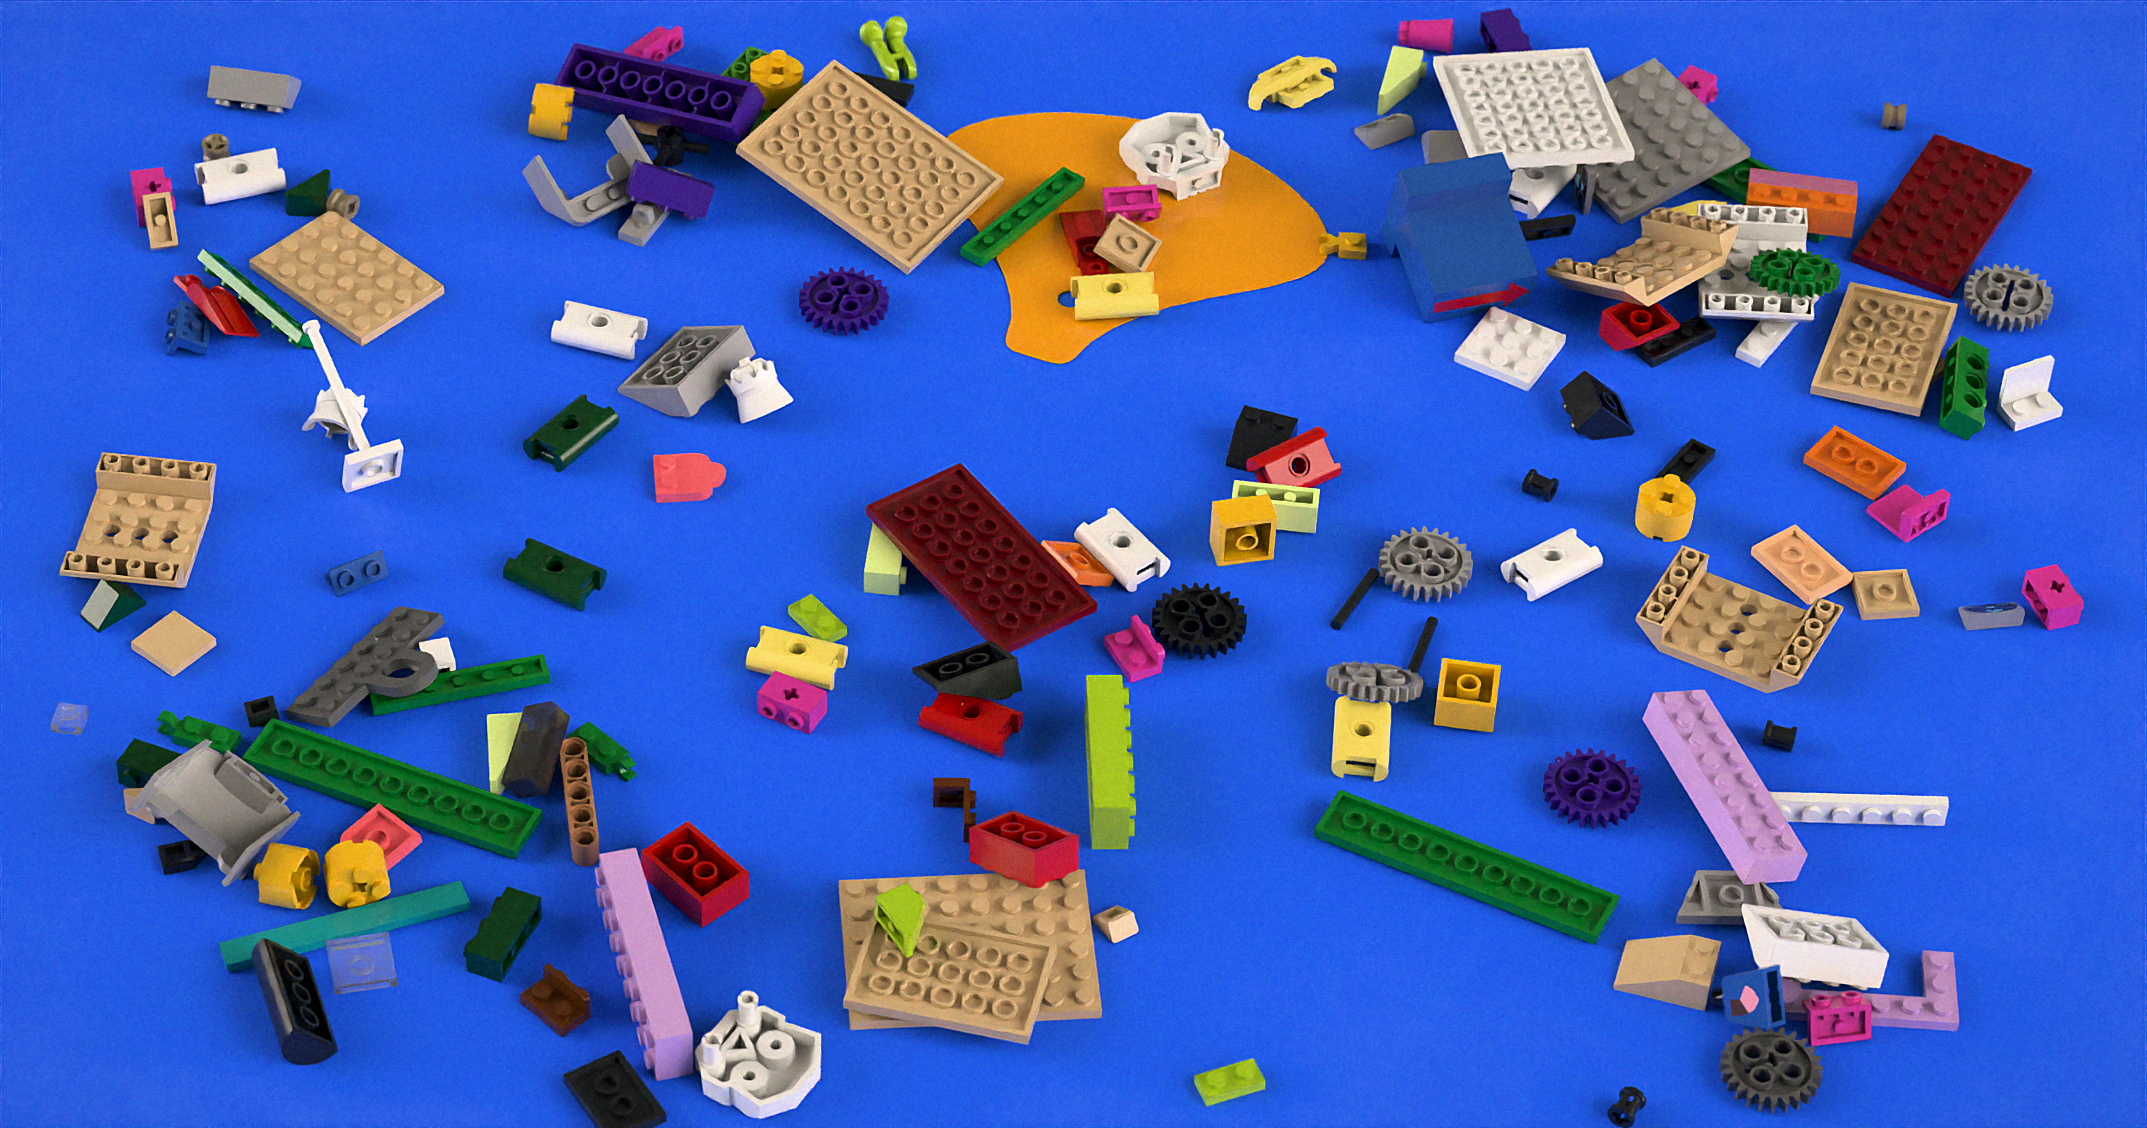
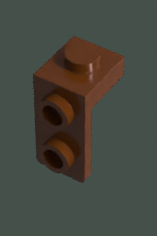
M933 778V807H963V842H969V828L976 825V813H970V809H976V790H970V778Z

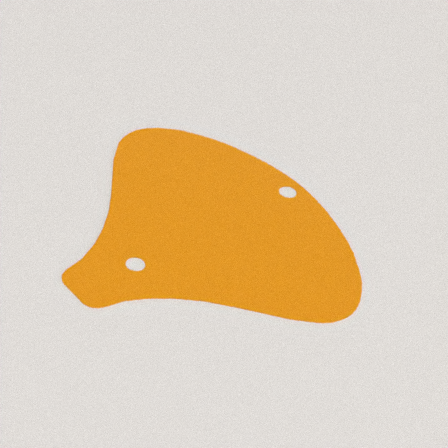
M1031 113L987 119L960 128L946 137L1004 178L1002 186L968 217L979 233L1062 167H1066L1085 178L1083 188L996 256V260L1005 276L1010 295L1011 320L1006 334V345L1012 351L1054 364L1067 363L1073 360L1090 342L1113 328L1141 317L1075 320V307L1061 305L1058 302V296L1061 293L1071 291V277L1081 276L1080 268L1077 267L1067 244L1059 213L1099 209L1102 210L1105 221L1102 198L1103 188L1142 185L1137 180V173L1127 167L1120 156L1119 144L1120 140L1132 126L1143 120L1088 113ZM1232 149L1229 150L1228 162L1222 170L1220 187L1212 190L1207 189L1203 193L1198 192L1197 195L1191 197L1188 195V198L1177 201L1172 191L1157 188L1158 201L1161 203L1162 208L1160 217L1151 222L1129 220L1163 241L1145 272H1154V292L1152 294H1158L1159 310L1208 298L1267 288L1295 280L1315 271L1328 256L1319 253L1320 234L1327 233L1319 215L1308 202L1272 172ZM1105 222L1106 229L1109 226L1110 222ZM1108 261L1110 274L1127 273Z

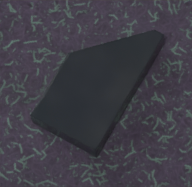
M190 839L157 846L164 875L195 869L208 854Z

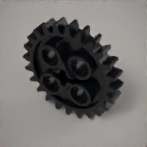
M1195 582L1193 588L1190 589L1185 584H1182L1181 591L1172 587L1171 595L1163 593L1162 600H1156V607L1152 609L1151 628H1154V637H1159L1161 645L1168 643V651H1172L1175 648L1178 649V656L1187 652L1189 653V659H1192L1195 654H1199L1201 660L1205 659V654H1210L1215 659L1218 651L1227 655L1228 648L1235 650L1236 643L1242 642L1243 634H1246L1247 614H1244V605H1238L1239 598L1230 599V591L1221 594L1220 586L1210 590L1209 583H1206L1203 588H1199Z

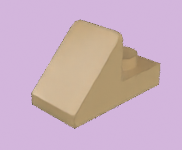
M170 192L142 195L151 251L179 247Z

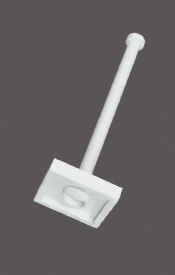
M310 320L304 323L302 329L310 337L359 449L358 452L345 455L342 485L345 492H352L400 477L404 449L400 439L370 447L319 332V322L317 320Z

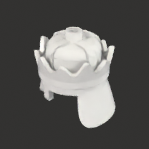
M749 357L743 358L738 361L740 366L731 371V379L724 380L732 391L733 396L737 399L741 424L775 411L794 400L778 382L774 363L770 360L758 358L750 361Z
M332 387L326 392L321 389L319 395H317L315 411L302 426V431L313 429L315 423L318 422L323 428L328 430L327 438L331 439L333 432L349 434V448L354 452L357 451L358 446ZM345 388L361 424L368 411V408L364 407L365 397L364 395L358 397L351 389Z

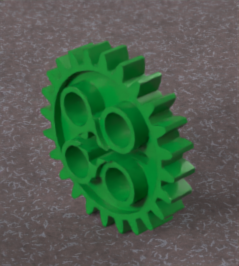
M1776 248V252L1767 249L1766 253L1759 252L1758 256L1754 255L1753 260H1751L1750 277L1753 278L1754 283H1759V287H1768L1767 291L1776 290L1778 295L1787 293L1788 297H1792L1795 294L1800 298L1807 295L1814 298V294L1824 296V292L1831 294L1832 290L1837 289L1840 280V268L1836 267L1837 263H1830V258L1822 259V254L1812 255V251L1804 253L1802 249L1792 251L1791 248H1787V250Z

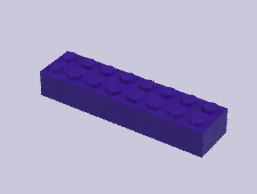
M578 43L573 44L553 84L575 88L573 103L569 104L571 106L615 116L624 114L625 118L658 126L675 125L682 128L685 132L740 144L749 136L766 101L753 82Z

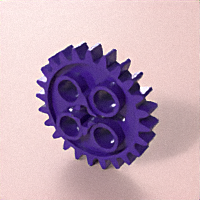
M840 266L838 272H835L832 268H829L828 274L818 271V278L810 276V282H804L803 289H800L799 308H801V316H806V323L813 322L814 329L822 326L823 333L831 329L835 336L839 331H843L844 335L848 336L849 331L853 330L856 335H859V329L862 328L868 332L869 325L877 327L878 320H884V314L888 313L889 294H887V287L882 286L881 279L874 281V274L865 276L864 269L855 273L854 267H851L849 271H845L843 266Z
M1578 748L1576 749L1575 756L1566 751L1564 759L1557 756L1555 764L1549 763L1548 771L1544 773L1542 792L1545 793L1544 801L1550 802V810L1558 809V818L1567 815V823L1570 824L1574 820H1578L1580 828L1585 823H1590L1591 828L1595 829L1596 823H1600L1606 829L1609 821L1617 826L1619 825L1620 818L1627 821L1629 813L1634 814L1636 805H1639L1641 784H1638L1639 775H1633L1634 767L1625 768V759L1618 762L1615 761V753L1609 757L1604 756L1605 752L1603 749L1598 754H1594L1592 748H1589L1587 754H1583Z

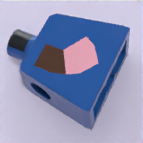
M1780 964L1725 976L1722 978V987H1716L1712 991L1711 998L1713 1004L1725 1007L1726 1019L1729 1022L1763 1029H1771L1786 1024Z

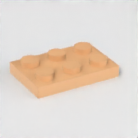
M1796 524L1752 546L1751 555L1807 605L1812 604L1816 597L1823 598L1852 582L1853 574Z

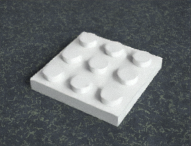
M1492 306L1455 352L1454 362L1529 391L1565 345L1566 335Z

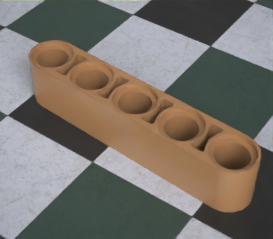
M569 737L564 739L559 745V758L571 854L575 864L581 867H589L598 862L600 852L587 747L582 739Z

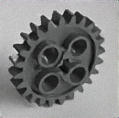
M1755 1027L1754 1033L1745 1028L1743 1029L1742 1037L1734 1034L1732 1042L1727 1041L1725 1050H1722L1719 1072L1722 1073L1721 1082L1727 1083V1092L1736 1091L1735 1100L1745 1098V1106L1749 1107L1755 1103L1759 1112H1761L1764 1106L1769 1107L1771 1114H1774L1776 1107H1780L1784 1113H1787L1788 1105L1799 1110L1800 1102L1808 1105L1810 1096L1816 1097L1817 1090L1821 1086L1823 1077V1066L1820 1065L1821 1056L1815 1055V1046L1806 1047V1038L1799 1041L1796 1040L1797 1032L1795 1031L1788 1036L1785 1035L1784 1027H1781L1778 1032H1774L1773 1028L1762 1031L1761 1028Z

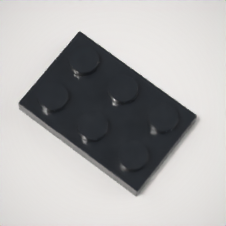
M620 1050L563 1074V1083L596 1128H654L667 1122V1113Z

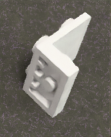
M2051 355L2013 366L2004 372L1996 411L2014 432L2062 415L2063 407L2048 392L2055 360Z

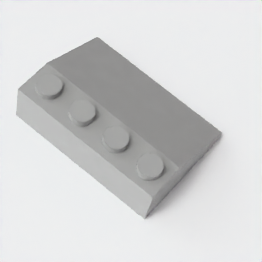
M743 325L683 326L617 389L620 394L664 414L688 418L697 414L699 408L715 396V392L726 384L725 379H731V371L740 366L739 360L746 357L751 359L756 352Z

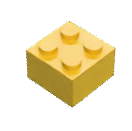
M1269 494L1212 501L1209 544L1217 567L1274 559L1277 516Z
M1442 658L1433 725L1493 733L1501 665Z

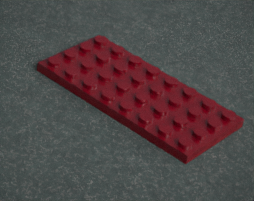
M1934 134L1852 252L1850 262L1951 299L2032 178L2033 169L1978 150L1972 146L1956 142L1947 137Z
M961 463L866 506V515L973 628L986 641L998 644L1009 653L1097 611L1098 603Z

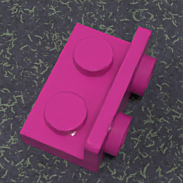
M677 25L668 31L662 26H658L624 49V54L662 62L683 47V28Z
M1138 615L1131 616L1130 628L1104 636L1105 648L1130 683L1162 673L1163 659H1165L1164 648L1161 643L1155 641L1149 626L1146 623L1143 624Z
M1845 991L1842 995L1838 996L1818 994L1812 996V999L1802 1000V1007L1807 1012V1042L1811 1046L1872 1039L1871 1003L1862 993Z

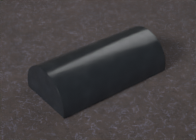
M262 938L253 948L251 959L283 1057L288 1062L296 1065H312L327 1060L338 1052V1047L309 959L267 938Z

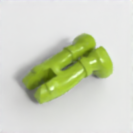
M900 16L888 19L884 26V32L879 23L872 20L864 23L859 30L861 40L872 49L887 79L898 82L899 69L901 68L907 80L914 79L917 76L916 62L903 40L908 26L906 21Z

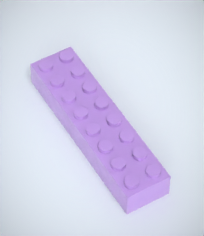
M1689 690L1653 693L1642 720L1743 885L1764 881L1765 883L1796 881L1808 854L1706 691Z
M636 847L599 854L600 867L595 868L597 885L600 886V888L596 889L597 903L599 907L604 906L605 908L602 915L605 929H611L612 934H609L612 952H618L619 957H616L619 975H625L626 980H623L626 999L631 998L633 1002L630 1003L633 1022L638 1021L640 1027H637V1035L640 1046L645 1045L647 1049L644 1051L647 1069H653L656 1081L694 1074L693 1032Z

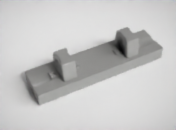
M668 167L669 170H672V171H675V172H678V173H681V174H684V175L693 177V175H690V174H687V173H682V172H679V171H677V170H675V169H672V168H669V167ZM647 200L645 204L637 203L633 208L631 216L618 231V239L644 247L670 212L656 208V203Z

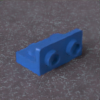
M180 300L176 309H170L166 319V324L169 325L164 338V343L167 344L166 355L173 356L177 347L205 355L209 346L211 320L195 304Z

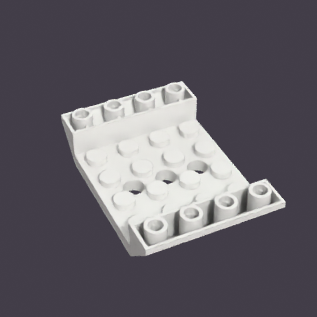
M1698 203L1697 216L1703 215L1712 220L1723 219L1727 223L1737 224L1739 228L1725 264L1697 280L1699 318L1806 323L1813 321V298H1809L1808 295L1800 298L1795 294L1792 297H1788L1787 293L1778 295L1776 290L1767 291L1768 287H1759V283L1749 280L1753 279L1750 277L1751 260H1753L1754 255L1758 256L1759 252L1766 253L1767 249L1776 252V248L1782 250L1791 248L1792 251L1802 249V252L1806 253L1807 208ZM1722 277H1726V278H1729V280H1724V279H1721V278H1722Z

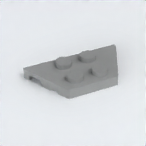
M1697 870L1682 907L1678 911L1676 923L1745 925L1741 910L1743 904L1783 908L1778 903L1780 897L1773 889L1766 885L1765 881L1743 885L1735 871Z

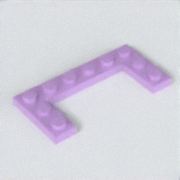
M1922 951L1921 968L1924 997L1862 993L1871 1003L1872 1026L1958 1031L1959 1013L1954 952ZM1783 976L1781 979L1786 1020L1807 1021V1012L1802 1007V1000L1812 999V996L1818 994L1838 996L1843 993L1840 991L1801 989V982L1793 977Z

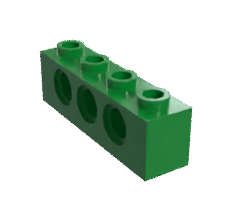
M1960 335L1945 353L1939 426L1968 441L1975 432L1979 433L1982 430L1986 421L1984 409L1987 404L1985 395L1989 383L1987 381V371L1989 370L1990 362H1988L1989 349Z

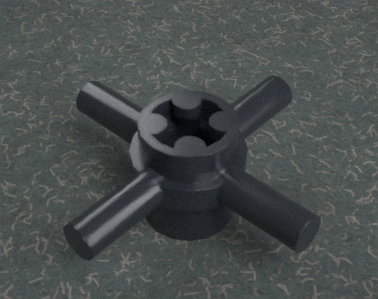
M675 125L660 127L657 130V136L634 132L641 144L654 146L657 155L653 160V165L659 167L680 165L684 160V151L709 155L710 153L709 144L686 141L683 129Z

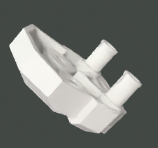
M1167 112L1135 123L1120 140L1119 154L1127 167L1137 173V180L1142 185L1156 184L1157 188L1172 191L1177 201L1188 198V195L1191 197L1197 195L1198 192L1203 193L1207 189L1212 190L1220 187L1222 170L1228 162L1230 147L1223 140V131L1213 128L1211 131L1201 114Z
M744 991L738 996L739 1010H729L711 1032L706 1033L705 1038L702 1037V1043L694 1051L696 1070L700 1071L702 1077L703 1094L723 1105L731 1106L733 1104L748 1117L761 1119L796 1108L820 1080L821 1034L785 1022L784 1015L766 1006L757 1007V994L752 991Z

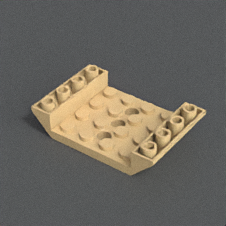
M1659 207L1652 209L1650 214L1640 218L1643 238L1637 239L1631 246L1618 249L1616 254L1598 260L1595 265H1592L1590 262L1572 261L1571 258L1559 259L1556 261V264L1545 269L1546 275L1571 290L1649 307L1722 267L1726 262L1739 228L1737 224L1727 223L1723 219L1712 220L1703 215L1693 216L1683 211L1673 212Z
M102 452L95 471L97 491L75 552L66 551L59 571L60 575L186 588L212 510L216 464ZM111 533H117L114 537L107 536ZM140 536H145L142 540L135 539ZM168 539H174L171 543L164 542Z
M1682 545L1635 619L1657 650L1766 694L1798 684L1843 612L1844 607L1816 597L1809 610L1802 609L1706 572L1709 555ZM1749 612L1752 613V615L1745 616L1742 613ZM1732 630H1738V631H1740L1741 633H1739V634H1734V633H1732L1731 631H1732ZM1720 648H1726V649H1729L1730 651H1728V652H1722V651H1720L1719 649H1720Z

